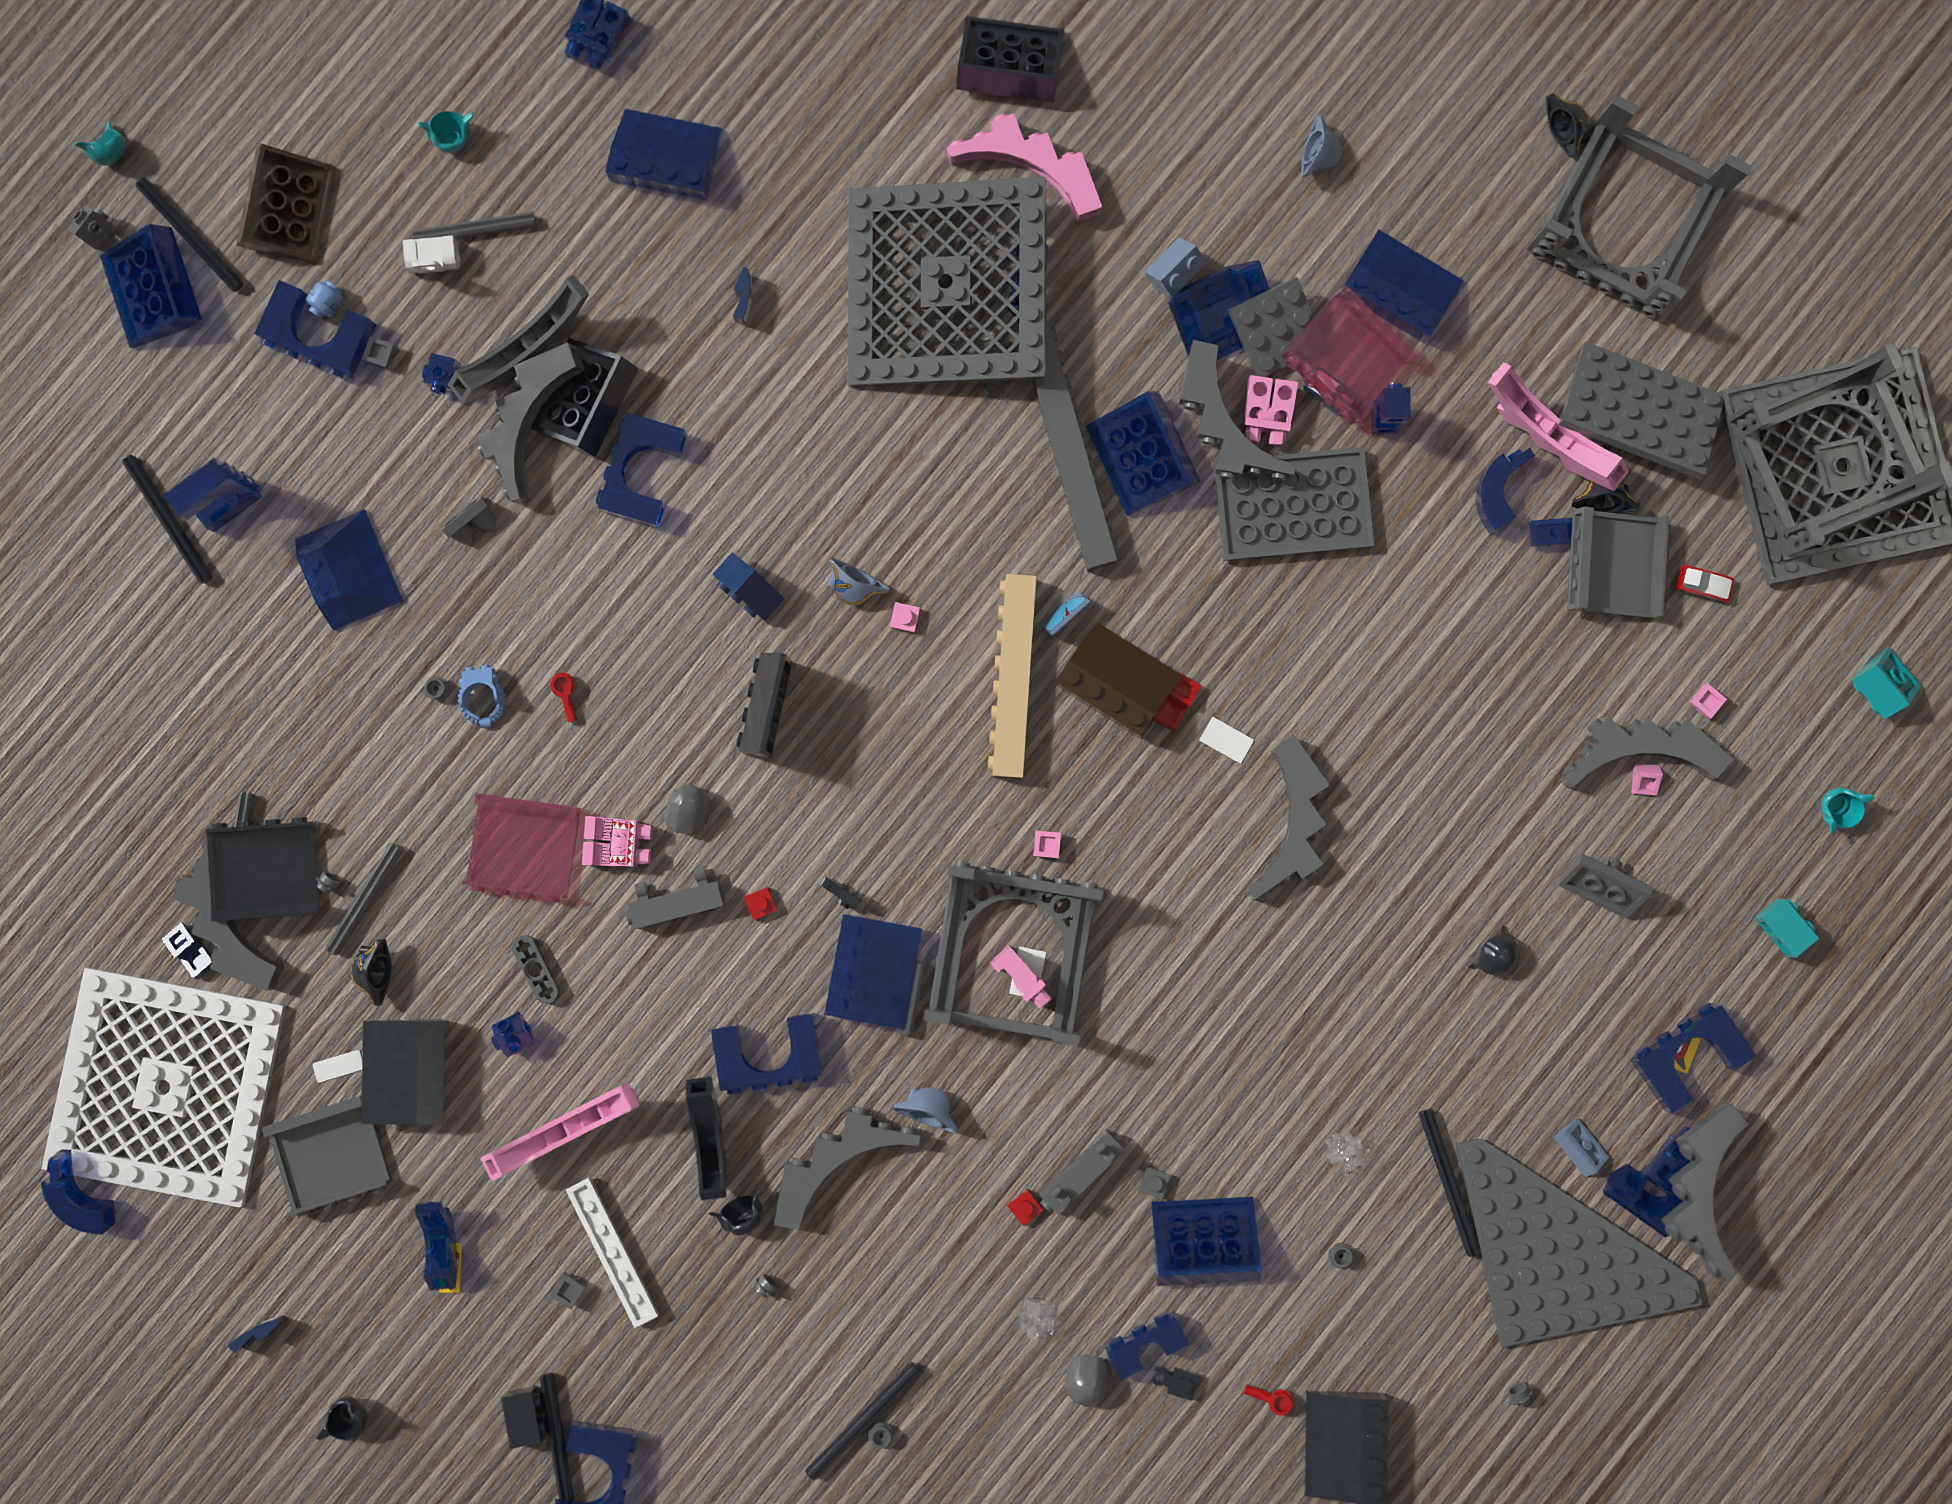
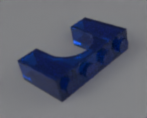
M278 280L254 333L261 339L260 344L275 350L276 346L284 349L283 354L296 360L299 356L307 359L306 364L314 368L326 367L330 369L328 373L337 378L343 379L346 376L353 379L364 355L369 337L373 335L377 325L370 318L347 309L335 336L329 342L314 347L304 345L297 335V323L307 302L306 297L308 294L300 288Z
M627 412L625 419L622 418L619 423L618 433H620L618 443L614 442L612 446L611 466H607L605 469L603 480L606 482L603 490L600 489L597 494L596 504H598V509L603 513L659 529L666 504L661 500L630 490L625 481V469L634 455L645 450H655L681 458L688 433L685 429Z
M212 458L163 495L178 516L188 520L196 515L204 527L214 533L263 497L258 491L261 488L251 475L248 477L244 471L240 472L235 466L231 467L226 461L221 462L216 458Z
M1707 1003L1697 1010V1015L1692 1018L1686 1017L1676 1024L1678 1028L1672 1032L1666 1031L1656 1038V1043L1650 1047L1646 1045L1635 1052L1636 1056L1630 1060L1664 1111L1673 1114L1693 1100V1097L1678 1077L1674 1063L1678 1049L1686 1041L1693 1038H1703L1713 1047L1724 1065L1732 1070L1739 1069L1756 1057L1750 1045L1720 1004Z
M814 1013L787 1017L791 1043L790 1055L782 1067L773 1071L756 1069L746 1060L742 1049L739 1024L713 1028L711 1035L720 1091L726 1090L727 1094L742 1092L743 1087L752 1086V1090L766 1089L768 1083L777 1082V1086H786L793 1084L792 1080L802 1078L803 1083L818 1080L817 1076L822 1075L823 1070Z
M570 1420L565 1445L566 1452L599 1457L609 1466L612 1472V1479L607 1491L596 1500L578 1502L555 1498L554 1504H624L626 1489H622L624 1479H629L631 1463H627L629 1453H634L636 1437H632V1429Z

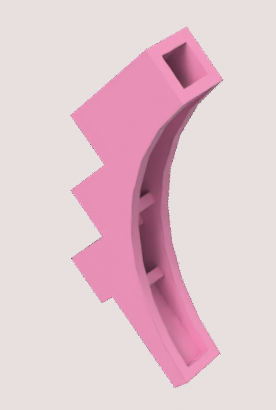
M1014 113L996 116L993 119L994 121L990 122L991 132H979L970 140H957L950 147H947V156L951 165L969 160L991 159L1010 162L1025 167L1041 177H1045L1046 181L1058 190L1068 203L1078 223L1101 215L1102 205L1082 152L1076 154L1075 152H1069L1062 155L1061 159L1058 160L1048 132L1042 135L1041 133L1032 134L1024 141Z
M1503 363L1492 375L1488 384L1500 403L1497 409L1505 422L1527 431L1536 446L1558 455L1566 470L1613 491L1618 487L1629 473L1622 457L1600 447L1580 433L1560 426V419L1529 391L1512 366Z
M627 1082L481 1157L491 1181L640 1106L637 1101V1094Z

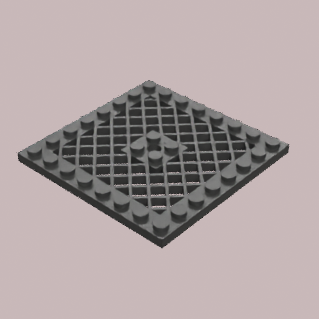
M1045 177L849 189L847 385L849 387L1046 379ZM1013 206H1020V213ZM1001 207L996 214L989 208ZM964 209L976 210L971 215H969ZM1010 209L1016 217L1007 226L1000 218ZM952 210L946 217L940 212ZM986 211L992 218L982 227L975 220ZM915 212L927 213L922 218H920ZM961 212L967 220L957 228L951 221ZM893 213H903L897 220L891 215ZM937 214L942 219V222L933 230L926 223ZM912 215L918 222L908 231L902 224ZM888 217L894 224L884 233L878 225ZM997 222L1004 230L994 239L988 231ZM1019 223L1020 238L1012 231ZM973 224L979 232L969 240L963 233ZM948 225L955 232L945 242L939 234ZM924 226L930 234L920 243L914 236ZM900 228L906 235L896 244L890 237ZM875 230L882 235L876 243ZM1010 234L1016 242L1006 250L1000 243ZM985 235L992 243L982 252L976 244ZM961 237L967 244L957 253L951 246ZM936 238L942 246L933 255L927 249V246ZM912 240L918 247L908 256L902 249ZM888 241L894 248L884 257L878 250ZM997 247L1004 255L994 264L988 256ZM1019 248L1020 262L1012 256ZM971 249L979 254L973 263L972 257L966 255ZM947 250L954 255L941 257ZM924 251L929 258H921L920 267L914 260ZM900 253L906 260L896 269L890 261ZM875 254L882 260L876 267ZM1010 259L1016 267L1006 275L1000 268ZM985 260L991 268L982 277L975 269ZM912 264L918 271L908 281L902 273ZM888 266L893 273L884 282L878 274ZM998 272L1004 279L996 288H993L987 281ZM1019 272L1020 287L1012 281ZM972 273L979 279L973 287ZM900 277L906 284L896 294L890 286ZM944 277H951L953 279L952 285L947 289L941 288V280ZM920 278L921 292L914 286ZM875 279L881 284V286L876 291ZM1010 284L1017 291L1006 300L1000 292ZM985 285L992 292L981 301L975 294ZM912 289L918 296L908 305L901 298ZM888 290L894 297L883 306L877 299ZM997 296L1004 304L994 313L987 306ZM973 298L979 306L969 314L963 308H971ZM1018 298H1019V311L1016 310V309L1012 306V304H1013ZM900 302L906 309L895 318L889 311ZM876 303L882 310L874 317ZM920 303L921 308L927 310L921 317L914 311ZM952 308L946 316L939 310ZM1009 308L1016 316L1006 325L1000 317ZM985 310L992 317L981 326L975 318ZM961 311L967 318L957 328L950 320ZM936 312L942 320L932 329L926 321ZM911 313L918 321L908 330L902 322ZM887 314L893 322L883 331L877 324ZM997 321L1004 329L994 338L987 331ZM973 323L979 330L969 339L962 332ZM1018 323H1019V336L1016 335V334L1012 331V329H1013ZM948 324L955 331L944 340L938 333ZM924 325L930 333L920 342L914 336V333ZM899 326L905 334L896 343L889 335ZM874 327L881 333L875 341ZM1009 333L1016 341L1006 350L1000 342ZM985 334L992 342L981 351L975 343ZM960 335L967 343L956 352L950 345ZM936 337L942 345L934 353H931L925 346ZM912 338L918 345L908 355L901 347ZM887 339L893 347L883 356L877 348ZM996 346L1003 352L989 354ZM971 347L978 353L965 355ZM947 348L954 354L940 356ZM898 350L905 356V358L892 357ZM922 350L929 355L927 357H916ZM874 352H875L881 359H874Z
M1917 347L1900 350L1903 354L1905 366L1888 375L1884 380L1895 391L1892 396L1894 402L1899 396L1901 406L1898 404L1896 406L1902 411L1903 422L1905 421L1907 430L1912 433L1913 444L1916 451L1922 456L1924 460L1923 466L1927 470L1945 462ZM1863 359L1721 390L1719 393L1724 400L1722 407L1725 419L1756 400L1762 398L1764 404H1767L1855 367L1854 365ZM1849 394L1842 395L1846 401H1849ZM1857 400L1860 406H1865V404ZM1833 405L1821 406L1822 408L1817 416L1810 411H1806L1797 415L1793 421L1790 419L1782 421L1781 423L1789 427L1784 436L1773 430L1776 424L1761 430L1764 432L1761 439L1759 433H1755L1762 451L1770 456L1768 460L1769 467L1772 466L1775 460L1785 465L1780 475L1773 470L1771 471L1778 487L1782 484L1792 490L1787 499L1784 498L1788 509L1798 514L1794 520L1795 525L1799 524L1802 518L1808 520L1814 517L1806 512L1811 503L1822 509L1819 513L1821 515L1834 509L1831 505L1835 498L1846 504L1857 499L1860 492L1866 494L1870 490L1866 486L1873 485V480L1877 481L1879 474L1875 473L1874 469L1878 463L1883 464V448L1881 447L1878 453L1868 448L1872 438L1881 443V440L1874 427L1870 429L1861 423L1864 419V416L1859 414L1857 419H1854L1846 414L1849 409L1847 407H1843L1840 410ZM1870 408L1871 413L1876 416L1875 411ZM1826 411L1837 416L1832 425L1822 419ZM1802 416L1813 422L1808 430L1798 425ZM1726 420L1766 585L1952 544L1951 487L1925 498V503L1921 500L1917 502L1915 500L1911 501L1905 511L1897 507L1882 513L1881 516L1878 515L1870 518L1877 522L1872 531L1863 527V522L1852 526L1847 537L1837 532L1825 537V541L1816 544L1815 546L1818 548L1801 550L1787 556ZM1842 420L1852 425L1848 434L1837 429ZM1818 425L1828 431L1823 440L1813 434ZM1857 429L1867 435L1864 442L1862 435L1853 437ZM1793 430L1804 436L1799 445L1788 439ZM1832 435H1835L1841 439L1839 441L1828 443ZM1769 436L1779 441L1775 450L1764 445ZM1808 440L1817 444L1809 448L1810 452L1804 449ZM1784 445L1795 451L1790 460L1779 454ZM1799 455L1809 460L1805 470L1795 464ZM1867 456H1869L1870 458L1873 459V461H1872V463L1870 464V466H1869V462H1868ZM1837 460L1845 461L1847 464L1846 472H1840L1836 468ZM1813 466L1815 469L1816 476L1809 473ZM1890 466L1889 474L1891 476L1895 472L1904 478L1900 467ZM1790 469L1801 475L1796 484L1785 478ZM1805 479L1816 485L1811 494L1800 488ZM1886 480L1883 482V488H1887L1890 485ZM1855 489L1851 497H1848L1842 493L1844 491ZM1819 490L1821 496L1830 495L1826 503L1816 498ZM1796 493L1806 499L1802 508L1791 503ZM1915 506L1925 511L1920 520L1910 515ZM1891 511L1901 517L1896 526L1886 520ZM1905 521L1914 525L1913 527L1901 529ZM1881 526L1885 527L1890 531L1886 533L1877 534ZM1857 531L1866 536L1852 540ZM1832 537L1841 541V543L1828 545Z

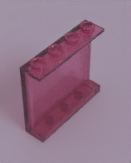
M1347 285L1333 294L1281 354L1285 359L1286 365L1290 369L1297 371L1303 377L1305 384L1314 388L1321 395V399L1326 404L1333 406L1339 412V417L1351 425L1363 419L1362 414L1398 372L1417 356Z
M476 793L474 803L478 804L467 880H463L462 884L470 885L469 890L485 892V887L494 888V893L501 895H510V891L520 892L519 897L535 899V894L545 895V901L560 902V898H568L581 808Z

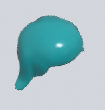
M443 111L434 115L429 123L419 122L418 125L425 129L428 139L440 151L455 153L466 145L468 135L470 134L469 122L473 117V113L470 112L463 117L453 111Z
M108 121L104 134L97 141L88 143L77 142L75 146L83 149L88 158L94 163L108 166L114 164L123 156L127 143L125 138L118 131L114 130Z
M1843 787L1828 791L1822 798L1821 810L1824 822L1830 826V834H1834L1837 828L1849 829L1856 826L1865 814V803L1872 801L1874 795H1863L1860 792Z

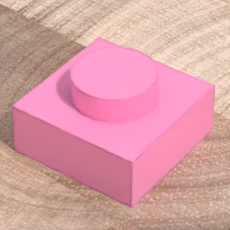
M895 602L890 628L915 633L920 607Z
M1706 683L1690 700L1689 704L1707 719H1711L1727 699Z
M1035 831L1033 856L1059 858L1061 833Z

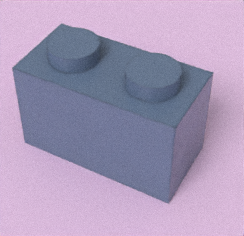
M1179 237L1144 273L1156 290L1173 298L1207 262L1196 245Z

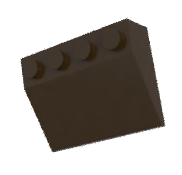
M261 143L255 150L236 246L264 254L317 263L336 166Z
M1097 623L1069 659L1055 683L1063 691L1142 740L1181 680L1182 675Z

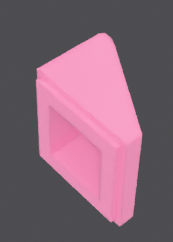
M1634 764L1632 794L1658 795L1663 776L1658 765Z

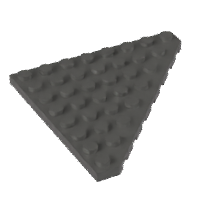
M1479 1138L1456 1143L1501 1347L1702 1305L1697 1280L1483 1139Z

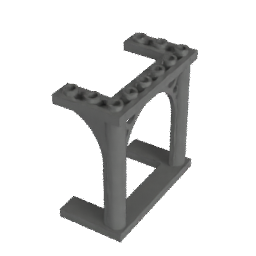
M1616 95L1594 122L1591 128L1593 133L1543 227L1531 240L1527 250L1531 251V254L1538 259H1546L1552 262L1558 270L1569 271L1576 275L1579 281L1597 286L1600 292L1607 295L1612 294L1620 298L1624 305L1639 308L1645 316L1659 319L1684 297L1687 290L1678 286L1681 274L1721 199L1749 174L1752 166L1729 155L1713 171L1627 126V123L1635 115L1639 106ZM1613 142L1701 188L1666 253L1656 261L1640 267H1620L1604 261L1590 249L1580 227L1579 219L1582 201ZM1568 223L1573 225L1574 230L1568 228ZM1569 237H1573L1578 241L1577 247L1570 250L1562 247V245ZM1578 251L1584 252L1586 254V259L1583 258V256L1577 255L1576 253ZM1651 269H1658L1659 272L1653 275ZM1638 273L1644 274L1648 280V287L1645 290L1636 284L1635 278ZM1621 274L1629 276V282L1625 278H1621Z
M1895 343L1887 345L1856 363L1855 367L1767 404H1764L1761 398L1726 418L1787 556L1825 541V537L1913 500L1916 502L1952 487V466H1950L1948 461L1925 470L1923 466L1924 460L1913 444V435L1906 429L1902 411L1896 406L1892 398V389L1884 380L1885 377L1905 366L1903 354L1896 347ZM1862 389L1866 390L1869 397L1865 406H1860L1857 403V394ZM1851 390L1849 401H1846L1842 395H1848V391ZM1837 405L1858 412L1873 425L1881 440L1883 464L1877 481L1862 497L1795 525L1755 433L1820 406ZM1872 406L1874 408L1876 416L1873 415L1870 411V408ZM1892 451L1894 452V455H1895V457H1896L1897 460H1893V459H1892V457H1891V452H1892ZM1890 466L1900 467L1904 478H1893L1889 474ZM1885 480L1887 483L1890 484L1889 486H1887L1886 489L1883 488V482Z
M955 861L954 866L949 865L947 875L951 877L930 1004L925 1009L924 1020L949 1024L951 1021L1048 1037L1053 1042L1079 1046L1080 1034L1075 1030L1095 902L1096 900L1102 901L1103 890L1098 889V884L1081 882L1080 886H1071V880L1056 878L1055 883L1045 881L1046 876L1030 874V879L1020 877L1021 872L1005 870V875L995 873V868L980 866V870L970 868V863ZM989 882L993 883V886L997 889H1000L999 887L1001 886L1003 893L1000 895L993 894ZM981 884L987 889V900L980 901L974 896V885ZM1009 886L1016 887L1014 889V893L1011 891ZM1024 889L1026 891V895L1024 897H1021L1019 895V890ZM1031 889H1032V890H1037V892H1035V893L1031 896ZM1057 893L1050 903H1045L1041 900L1043 894H1046L1045 897H1050ZM967 897H969L972 903L976 904L974 910H967V907L970 904L966 903ZM1004 899L1027 900L1046 910L1057 923L1063 938L1064 955L1052 1026L952 1010L965 932L975 915L989 904ZM1059 899H1069L1071 905L1066 912L1062 914L1054 912V905ZM1073 914V919L1069 920L1070 927L1064 926L1062 920Z

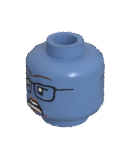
M327 280L325 283L317 282L306 297L307 303L311 306L309 311L320 319L323 316L328 318L335 317L345 302L342 296L344 292Z

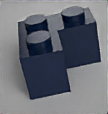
M733 552L712 574L719 580L716 585L738 604L741 601L744 602L746 605L743 609L753 618L758 615L766 621L785 600L758 572Z

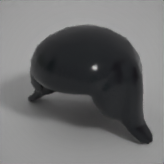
M1505 925L1502 926L1500 935H1495L1485 942L1481 948L1478 962L1469 965L1470 969L1478 968L1489 975L1506 976L1515 970L1520 960V952L1515 939L1506 933Z
M760 1187L756 1188L752 1196H741L733 1199L723 1207L720 1213L710 1212L709 1215L716 1217L721 1227L735 1236L750 1234L761 1222L763 1209L758 1198Z
M344 1396L337 1399L331 1404L325 1418V1426L316 1435V1439L323 1440L328 1436H332L338 1440L350 1441L357 1438L366 1427V1409L353 1397Z

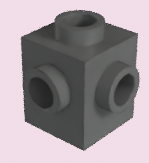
M85 206L84 209H80L75 213L72 219L74 222L68 230L96 250L101 242L104 243L110 238L112 234L111 229L114 226L107 221L109 216L96 207L93 211Z

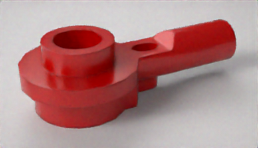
M562 672L552 677L550 688L556 696L561 697L567 722H573L577 720L571 694L576 687L575 680L570 674Z
M1245 1385L1243 1394L1269 1403L1271 1411L1276 1415H1288L1294 1408L1293 1396L1287 1390L1278 1389L1273 1393H1269L1251 1385Z

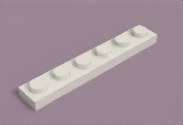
M591 1177L567 1188L566 1192L634 1328L657 1317L659 1313Z

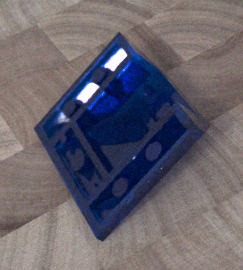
M1259 260L1230 265L1184 286L1168 302L1188 357L1193 340L1218 345L1217 360L1243 349L1228 310L1270 289Z
M365 509L295 539L297 560L314 601L332 630L335 631L403 602L401 593Z

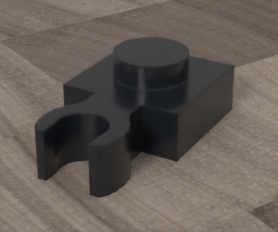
M826 876L819 883L820 886L837 896L836 902L846 909H849L850 906L856 908L861 901L860 898Z
M1155 1367V1371L1163 1373V1378L1161 1380L1152 1378L1153 1384L1157 1386L1168 1385V1394L1190 1401L1193 1400L1200 1377L1199 1374L1178 1367H1174L1171 1374L1162 1367Z

